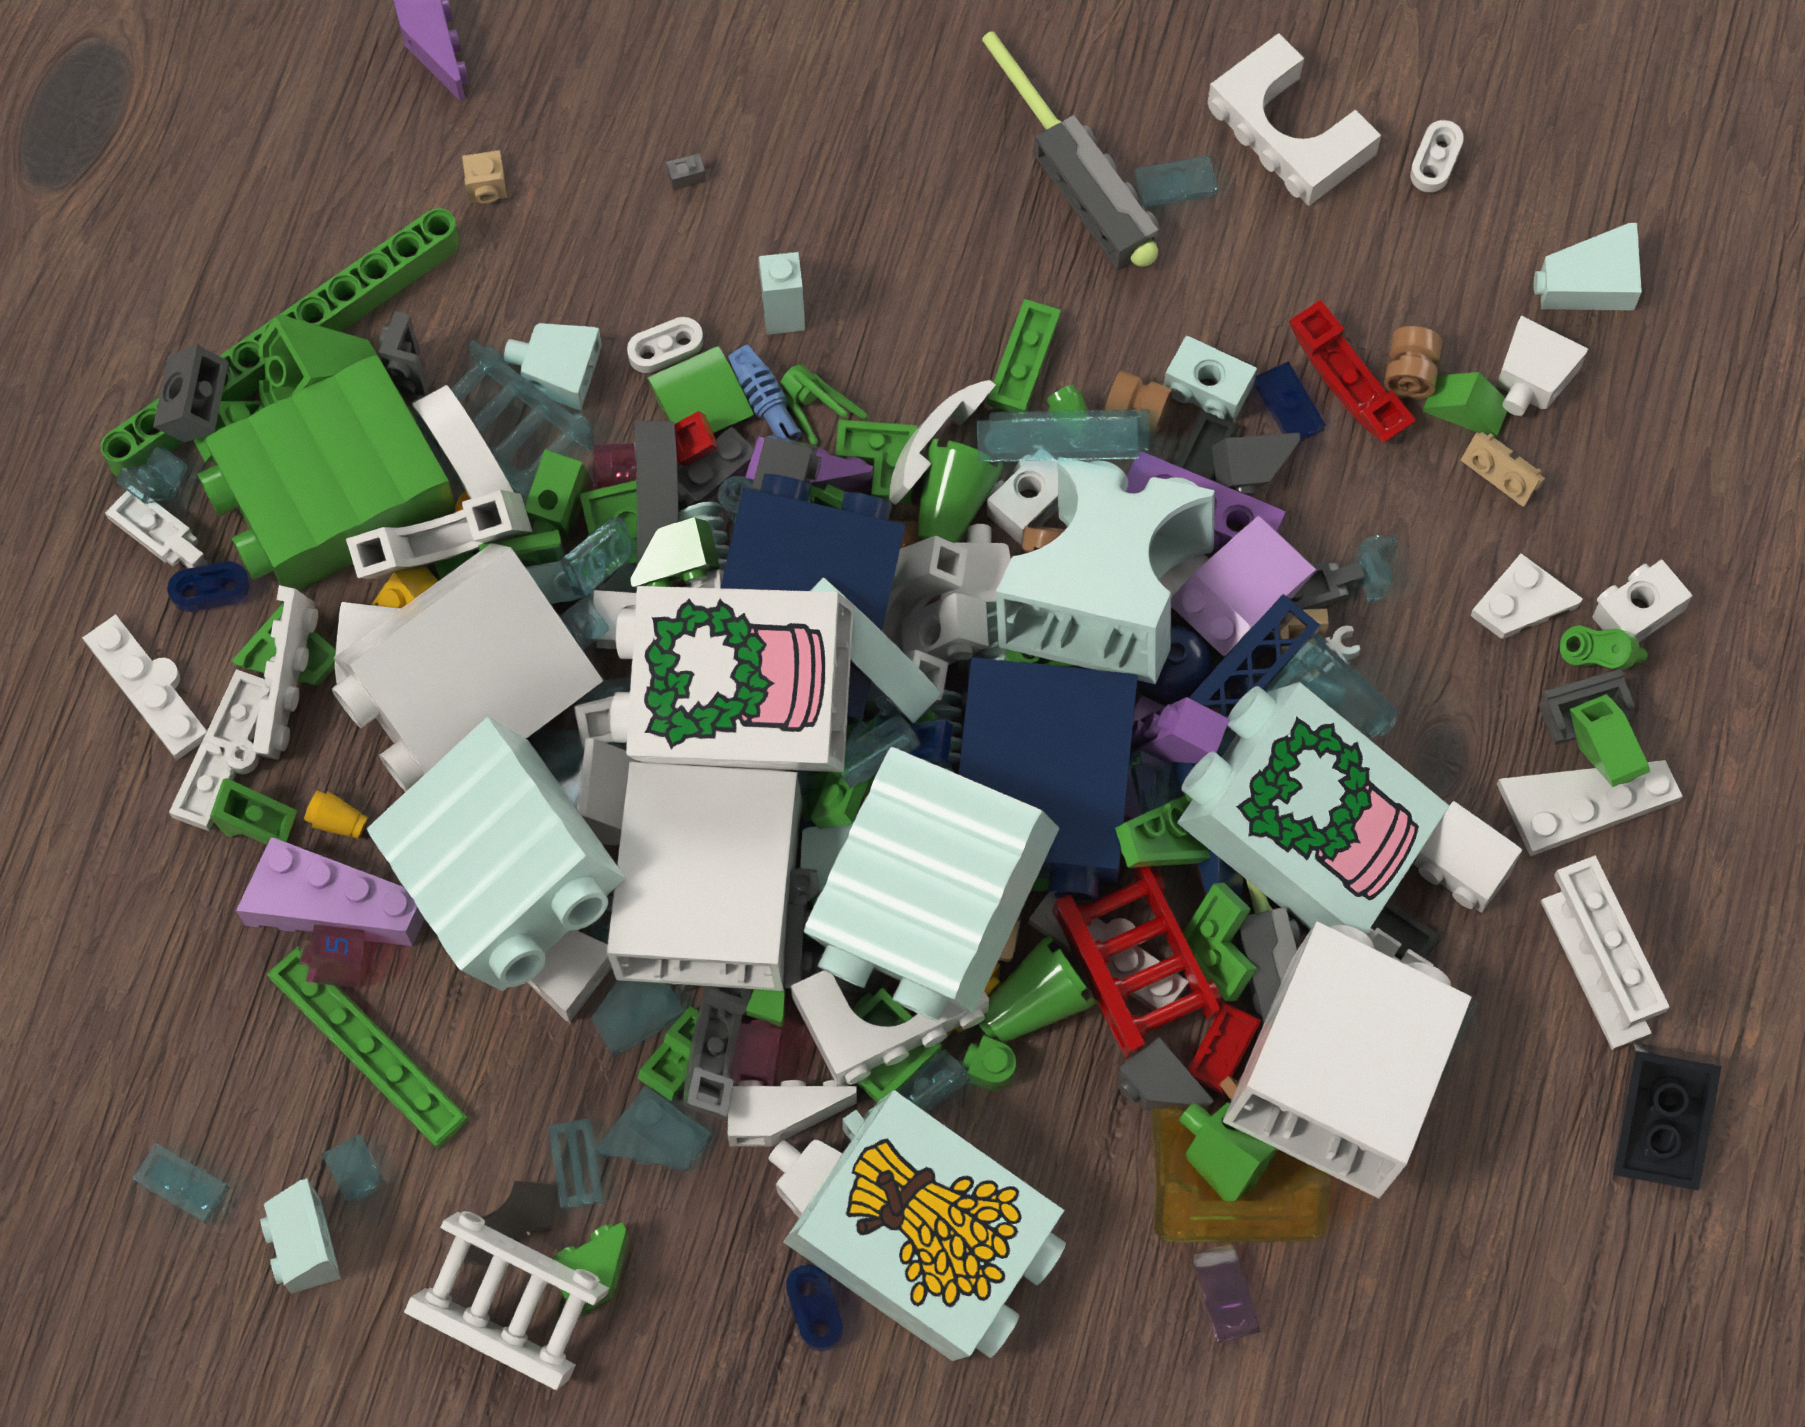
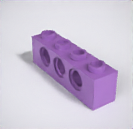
M1140 450L1127 474V493L1143 491L1152 477L1161 479L1184 478L1192 481L1199 487L1215 490L1213 550L1221 549L1239 533L1228 528L1227 525L1232 523H1238L1246 527L1257 516H1261L1279 534L1282 530L1286 511Z

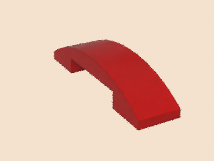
M1319 300L1290 319L1289 325L1316 371L1350 414L1375 438L1384 444L1416 422V419L1394 391L1391 390L1388 393L1347 343L1342 336L1344 328L1322 300Z

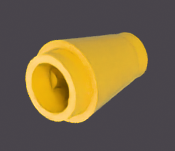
M318 790L312 797L304 816V820L312 823V828L348 837L352 836L358 840L369 819L368 816L363 815L332 792L327 791L325 794Z

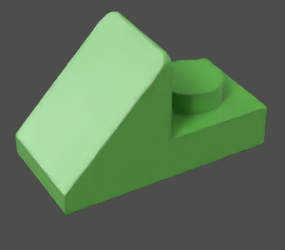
M224 778L210 818L228 837L243 834L268 845L271 837L287 842L297 810L228 778Z

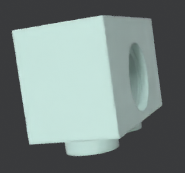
M1186 335L1165 373L1164 385L1173 388L1172 398L1181 403L1189 402L1208 413L1218 416V418L1234 423L1254 386L1257 368ZM1211 379L1217 384L1206 386L1200 380Z

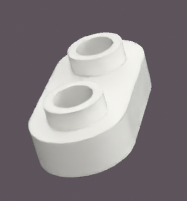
M1440 120L1432 123L1427 128L1410 172L1412 183L1421 191L1436 192L1447 184L1464 139L1463 132L1458 125L1451 121ZM1444 142L1448 147L1438 146L1437 143ZM1424 173H1432L1435 178H1428L1424 176Z
M679 317L634 335L628 343L629 362L639 372L653 373L692 358L702 349V329L695 320L688 317ZM682 338L690 340L686 345L677 343ZM651 352L654 354V356L651 359H644L641 357L644 353Z

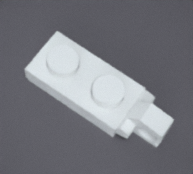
M131 485L105 512L110 521L163 562H168L173 567L181 562L197 575L208 564L203 557L204 554L194 547L199 541L192 534L190 528L134 485Z

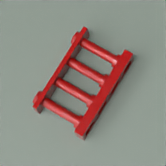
M1149 866L1136 867L1134 876L1137 882L1083 906L1082 903L1075 904L1071 894L1056 900L1052 909L1125 1059L1142 1051L1145 1045L1143 1039L1147 1037V1032L1199 1008L1202 1009L1207 1021H1210L1219 1013L1221 1009L1218 1004L1222 1003L1218 988L1212 980L1206 981L1162 894L1166 889L1161 875L1156 869L1150 870ZM1145 896L1155 919L1105 942L1093 940L1087 928L1091 925V920ZM1160 934L1165 935L1174 956L1122 980L1118 977L1112 978L1106 966L1109 963L1110 957ZM1183 971L1193 993L1141 1017L1137 1015L1131 1016L1124 1002L1128 1000L1129 994Z

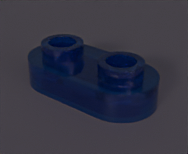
M227 561L180 570L170 578L167 591L176 608L185 612H193L240 602L249 592L250 581L245 569L241 565ZM227 583H237L234 589L224 590V586ZM190 589L197 590L193 597H184L186 591Z
M806 1264L798 1266L791 1271L787 1278L786 1292L800 1336L805 1345L815 1351L830 1350L841 1340L843 1325L828 1278L824 1271L815 1265ZM804 1283H812L815 1285L816 1291L811 1296H805L801 1294L800 1287ZM819 1323H825L830 1328L829 1333L823 1337H819L813 1332L814 1327Z

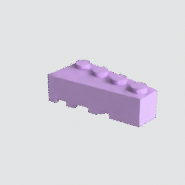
M273 837L270 838L236 909L244 926L258 928L260 925L277 927L279 930L291 932L302 930L318 932L323 936L337 937V935L358 937L359 940L405 946H413L425 920L405 887Z

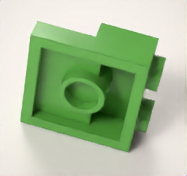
M883 988L874 996L870 993L866 994L857 1002L852 1010L865 1022L882 1027L900 1025L913 1018L902 1006L894 1002L893 998ZM938 1043L925 1048L922 1044L908 1051L909 1056L895 1065L886 1066L883 1063L870 1069L871 1074L857 1084L877 1103L893 1090L899 1092L942 1050V1045Z

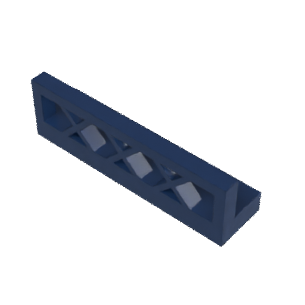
M1282 594L1189 698L1209 709L1221 707L1222 716L1228 718L1229 714L1226 716V707L1235 706L1240 700H1225V692L1238 678L1249 677V691L1256 686L1265 690L1320 629V624ZM1293 617L1297 618L1307 627L1298 638H1279L1280 631ZM1290 646L1281 656L1280 647ZM1276 647L1277 661L1271 668L1252 670V662L1265 648ZM1263 676L1253 685V677ZM1226 727L1225 733L1229 730L1230 727Z

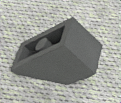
M1299 433L1225 438L1211 446L1216 483L1248 496L1256 495V489L1271 481L1300 442Z
M1160 1037L1120 1067L1118 1075L1120 1083L1118 1087L1121 1093L1131 1104L1138 1102L1145 1111L1182 1115L1190 1105L1197 1102L1208 1113L1211 1112L1213 1099Z

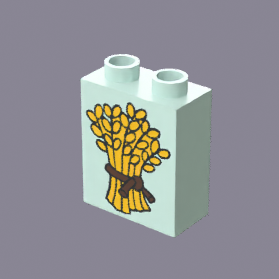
M893 1090L876 1103L783 1242L951 1361L971 1356L975 1348L991 1358L1004 1344L1019 1319V1314L1004 1303L1020 1278L1023 1276L1036 1286L1039 1285L1061 1256L1066 1243L1051 1233L1065 1210Z

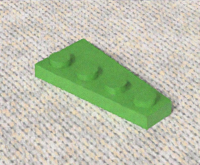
M1186 794L1115 828L1121 845V853L1125 858L1128 868L1199 864L1211 858L1208 848L1177 823L1193 800Z

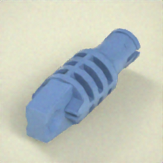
M748 344L731 353L728 358L735 376L756 416L767 421L775 436L789 439L785 432L786 429L789 435L797 441L801 437L802 432L798 429L786 409L788 405L787 397L770 368L762 362Z

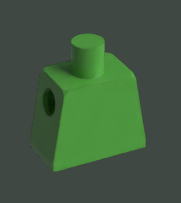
M546 449L544 450L525 505L528 519L533 524L532 533L529 535L559 530V534L563 536L571 534L582 509L579 494L589 492L593 484L590 475L581 461Z
M1194 1102L1179 1119L1196 1136L1186 1152V1158L1225 1203L1232 1208L1257 1185L1279 1149L1224 1123L1223 1119L1230 1103H1226L1211 1116L1197 1102Z

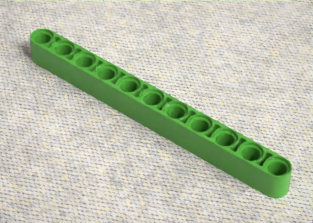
M442 208L426 212L279 315L308 322L314 317H322L320 321L311 324L342 332L458 250L460 237L453 214ZM439 230L447 231L443 235H433L435 232ZM407 252H416L411 257H403ZM379 273L385 274L382 278L379 279L371 278L373 275ZM346 295L354 296L348 301H340ZM272 320L220 355V357L229 361L224 382L227 385L223 388L221 401H243L259 390V380H265V357H259V339ZM251 361H259V363L253 367H244L247 363ZM159 398L110 431L103 438L101 452L111 472L117 477L131 478L183 443V441L162 431L155 435H147L154 429ZM123 450L130 451L126 456L122 458H115V456Z

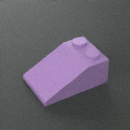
M1257 516L1191 575L1171 598V607L1222 656L1226 657L1282 594L1291 600L1315 574L1317 569L1261 516Z

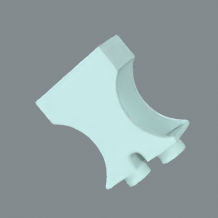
M1060 456L1057 461L1059 519L1066 524L1067 529L1058 538L1044 547L1011 558L996 590L999 648L1093 670L1138 674L1137 680L1156 684L1169 654L1171 644V592L1159 580L1179 563L1195 556L1212 553L1214 548L1215 490L1199 487L1192 481L1184 478L1161 479L1152 477L1143 491L1127 493L1128 478L1118 466L1106 461H1092L1088 463Z

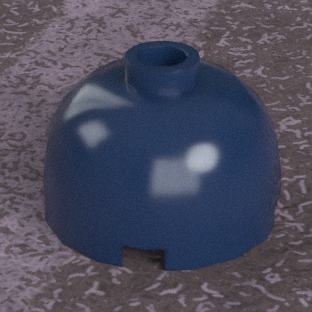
M1171 625L1170 651L1156 684L1137 680V688L1143 696L1160 704L1171 705L1186 697L1189 698L1213 672L1214 661L1210 646L1199 633L1190 628Z

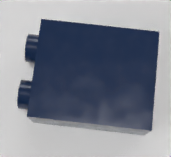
M764 474L760 491L743 488L720 589L810 591L822 578H825L882 631L906 525L889 521L892 503L882 498L854 492L844 493L841 509L809 503L811 484L799 479L776 474ZM851 661L847 722L857 723L861 722L871 681Z
M972 657L959 775L1042 810L1059 827L1058 833L1037 878L1049 879V896L1060 899L1071 894L1074 902L1098 900L1099 885L1115 887L1119 870L1121 845L1115 828L1122 825L1124 820L1138 674Z

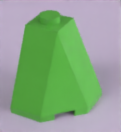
M277 315L259 339V357H265V380H259V397L266 407L293 396L315 382L334 376L360 360L377 354L369 340L284 315Z

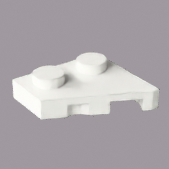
M1520 554L1474 607L1470 616L1503 640L1520 633L1524 627H1535L1547 622L1551 616L1566 610L1570 612L1576 610L1583 599L1523 554Z

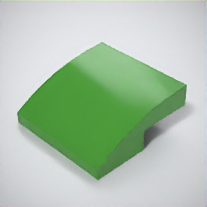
M719 346L647 378L663 414L666 413L668 420L674 421V424L700 411L706 415L714 434L754 415L735 374Z

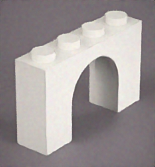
M1278 33L1210 84L1207 104L1212 114L1218 120H1224L1233 129L1240 143L1245 146L1249 145L1259 155L1261 163L1270 172L1275 171L1285 182L1286 188L1294 197H1300L1310 206L1377 155L1381 134L1356 110L1325 133L1313 138H1292L1277 131L1268 122L1263 109L1268 102L1300 79L1304 58Z
M498 490L463 501V510L438 519L401 528L382 527L347 538L346 541L357 577L383 580L391 577L397 571L424 567L478 550V545L512 539L532 533L520 493Z
M938 536L930 537L900 549L882 632L902 652L901 618L922 609L932 598L962 587L968 549ZM916 649L904 653L942 693L934 703L942 701L948 662ZM870 682L864 710L883 718L902 714L883 695L884 693Z
M825 970L791 986L792 998L837 1085L846 1081L849 1085L858 1083L871 1074L870 1069L883 1063L886 1066L895 1065L909 1056L908 1051L922 1044L925 1048L934 1046L947 1037V1032L959 1026H962L963 1029L971 1028L985 1019L984 1014L989 1012V999L984 991L974 1013L948 1002L939 1022L916 1014L912 1019L903 1024L882 1027L872 1025L859 1018L848 1005L834 976Z

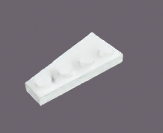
M280 585L277 600L284 601L283 613L280 620H273L271 637L275 638L276 656H272L266 662L264 674L265 684L267 688H270L269 696L264 695L260 699L252 752L262 757L279 760L281 751H285L289 743L290 729L287 727L290 711H295L299 701V688L296 687L300 672H304L309 659V650L306 648L309 632H314L318 621V610L315 609L316 603L295 588Z

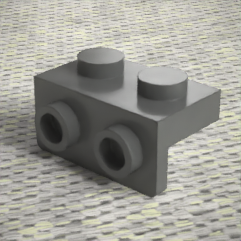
M395 311L391 323L385 324L380 334L379 345L381 348L379 354L382 364L399 394L404 396L416 394L425 397L428 392V385L420 357L418 356L420 349L410 315Z

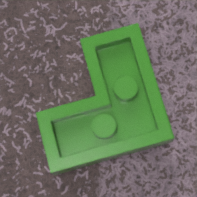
M839 420L835 456L844 459L856 457L869 465H874L871 496L891 502L889 500L890 485L895 465L907 441L917 430V425ZM912 488L898 503L911 504Z
M1214 883L1183 931V935L1206 981L1212 980L1215 983L1221 997L1226 1002L1237 1001L1257 968L1230 941L1251 909L1225 883Z

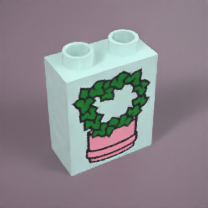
M1301 682L1267 693L1259 686H1256L1239 700L1228 716L1230 720L1227 726L1235 731L1237 735L1223 756L1220 757L1214 751L1208 753L1193 767L1182 785V791L1193 800L1177 823L1281 908L1286 907L1287 913L1309 931L1318 921L1328 927L1333 925L1350 926L1366 934L1438 825L1449 805Z

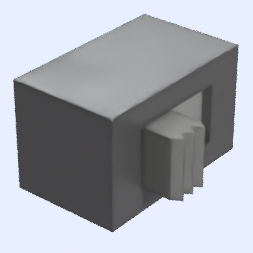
M700 153L666 162L673 190L706 182L705 169Z

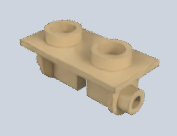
M1477 432L1461 461L1524 507L1533 491H1537L1546 479L1540 475L1542 470L1536 469L1520 456L1516 460L1511 458L1510 456L1513 451L1495 439L1492 433L1486 435L1484 432L1480 434Z

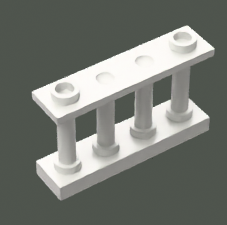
M1596 856L1557 870L1554 876L1562 892L1542 899L1541 904L1611 1049L1615 1050L1650 1036L1652 1033L1646 1020L1667 1012L1669 1004Z
M466 1211L454 1213L443 1220L440 1227L455 1235V1239L434 1288H424L411 1296L404 1313L558 1390L570 1380L576 1364L565 1359L566 1355L563 1352L585 1302L595 1305L607 1295L609 1288L600 1284V1279L595 1274L583 1269L573 1270L484 1225V1219L474 1213ZM473 1244L493 1254V1258L472 1306L464 1308L452 1302V1297L449 1294L470 1245ZM509 1263L532 1275L510 1326L503 1328L490 1321L487 1313ZM548 1282L570 1293L548 1345L541 1347L527 1340L528 1336L525 1332Z

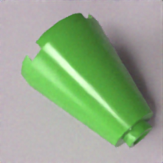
M932 439L928 442L925 459L931 465L923 475L917 538L925 540L938 536L955 543L959 542L1000 478L1004 466L1000 461L996 466L989 464L991 455L973 447L953 441H948L946 448L938 447L939 439Z
M1050 934L1034 947L988 998L989 1012L984 1014L985 1019L979 1023L987 1037L992 1039L998 1037L1002 1043H1006L1087 1010L1098 1003L1094 996L1088 1000L1084 998L1081 992L1088 987L1062 950L1058 949L1053 953L1048 947L1049 944L1054 942Z

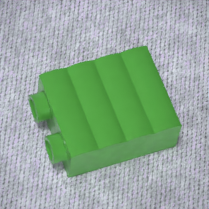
M378 355L360 360L336 375L315 382L293 396L270 404L250 417L225 426L204 439L215 465L198 473L197 476L219 517L238 508L249 527L248 530L231 539L253 581L273 572L280 586L295 588L300 591L353 564L346 541L347 538L382 527L401 528L416 525L455 513L456 505L449 480Z

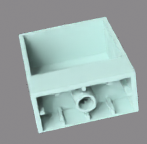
M489 716L478 724L367 828L374 843L388 860L396 876L412 896L421 914L435 931L443 947L462 972L501 991H504L507 987L520 986L533 979L545 965V953L568 931L582 929L595 922L607 908V896L626 879L531 743Z
M891 746L876 774L870 793L856 816L848 839L832 867L826 886L818 897L804 929V933L826 947L818 967L862 988L865 987L873 969L900 980L892 1000L939 1022L948 1002L974 1013L1058 833L1059 827L1038 808Z

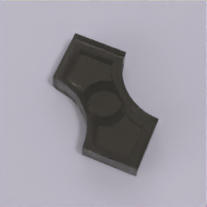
M514 1181L513 1189L504 1204L496 1211L481 1217L485 1221L484 1225L517 1242L532 1233L552 1230L558 1187L551 1184ZM471 1244L463 1264L489 1266L493 1254Z

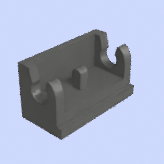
M1622 669L1613 670L1544 692L1539 708L1554 745L1576 739L1570 713L1571 708L1606 694L1624 712L1628 722H1631L1630 709L1634 708V703Z

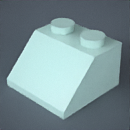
M300 1180L265 1202L264 1206L267 1217L261 1218L260 1222L267 1244L274 1243L277 1257L270 1259L276 1283H284L288 1291L293 1294L341 1279L322 1202L309 1180Z

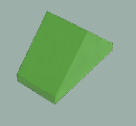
M1480 372L1438 375L1434 394L1427 398L1422 412L1478 433L1484 432L1486 435L1492 433L1496 439L1508 411L1502 405L1505 397Z

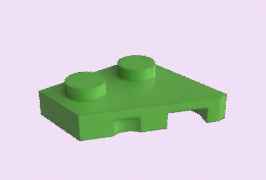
M284 603L232 660L234 664L241 668L265 674L266 662L272 656H276L277 650L275 638L271 637L273 620L281 619ZM314 630L313 633L309 632L306 648L309 650V659L306 669L299 674L298 682L319 687L335 669V660L333 658L335 657L336 649Z

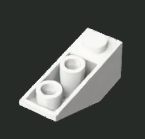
M756 1080L740 1081L738 1086H733L729 1103V1145L774 1146L782 1140H786L857 1104L856 1086H848L847 1082L837 1085L835 1080L825 1081L823 1086H806L805 1082L798 1080L783 1081L781 1086H764L763 1082Z

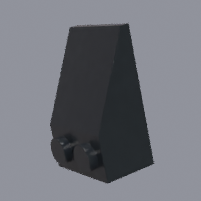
M1633 1042L1625 1083L1613 1175L1699 1191L1722 1068L1718 1057Z

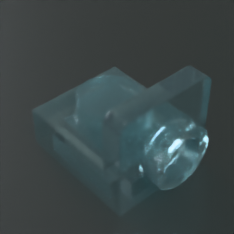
M155 446L146 464L122 469L116 483L144 504L173 499L188 466L163 446Z
M1382 535L1369 537L1358 546L1353 562L1354 564L1360 562L1365 574L1363 588L1369 603L1385 599L1389 585L1392 583V572L1386 559L1394 557L1399 543L1396 535L1385 538Z
M583 598L567 611L558 614L582 650L609 631L608 624L588 598Z
M360 1134L322 1154L346 1201L352 1198L361 1200L377 1191L378 1184L385 1181Z

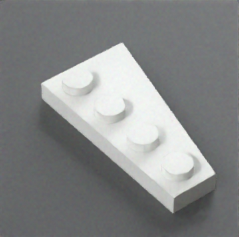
M1665 760L1648 762L1649 773L1641 775L1629 783L1619 784L1615 787H1612L1596 768L1503 778L1497 782L1498 789L1530 857L1680 802L1683 797Z

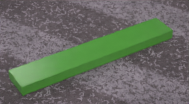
M298 946L267 973L268 978L437 1149L445 1144L469 1121L468 1117Z

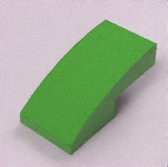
M691 1006L687 1008L667 1031L664 1042L642 1066L637 1078L671 1102L685 1085L690 1046L699 1012Z

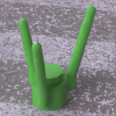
M804 364L793 366L785 373L780 385L787 392V404L792 409L811 445L817 446L818 440L799 406L800 402L808 405L819 398L842 418H846L848 413L840 405L863 420L868 417L865 411L826 384L816 373L812 374Z

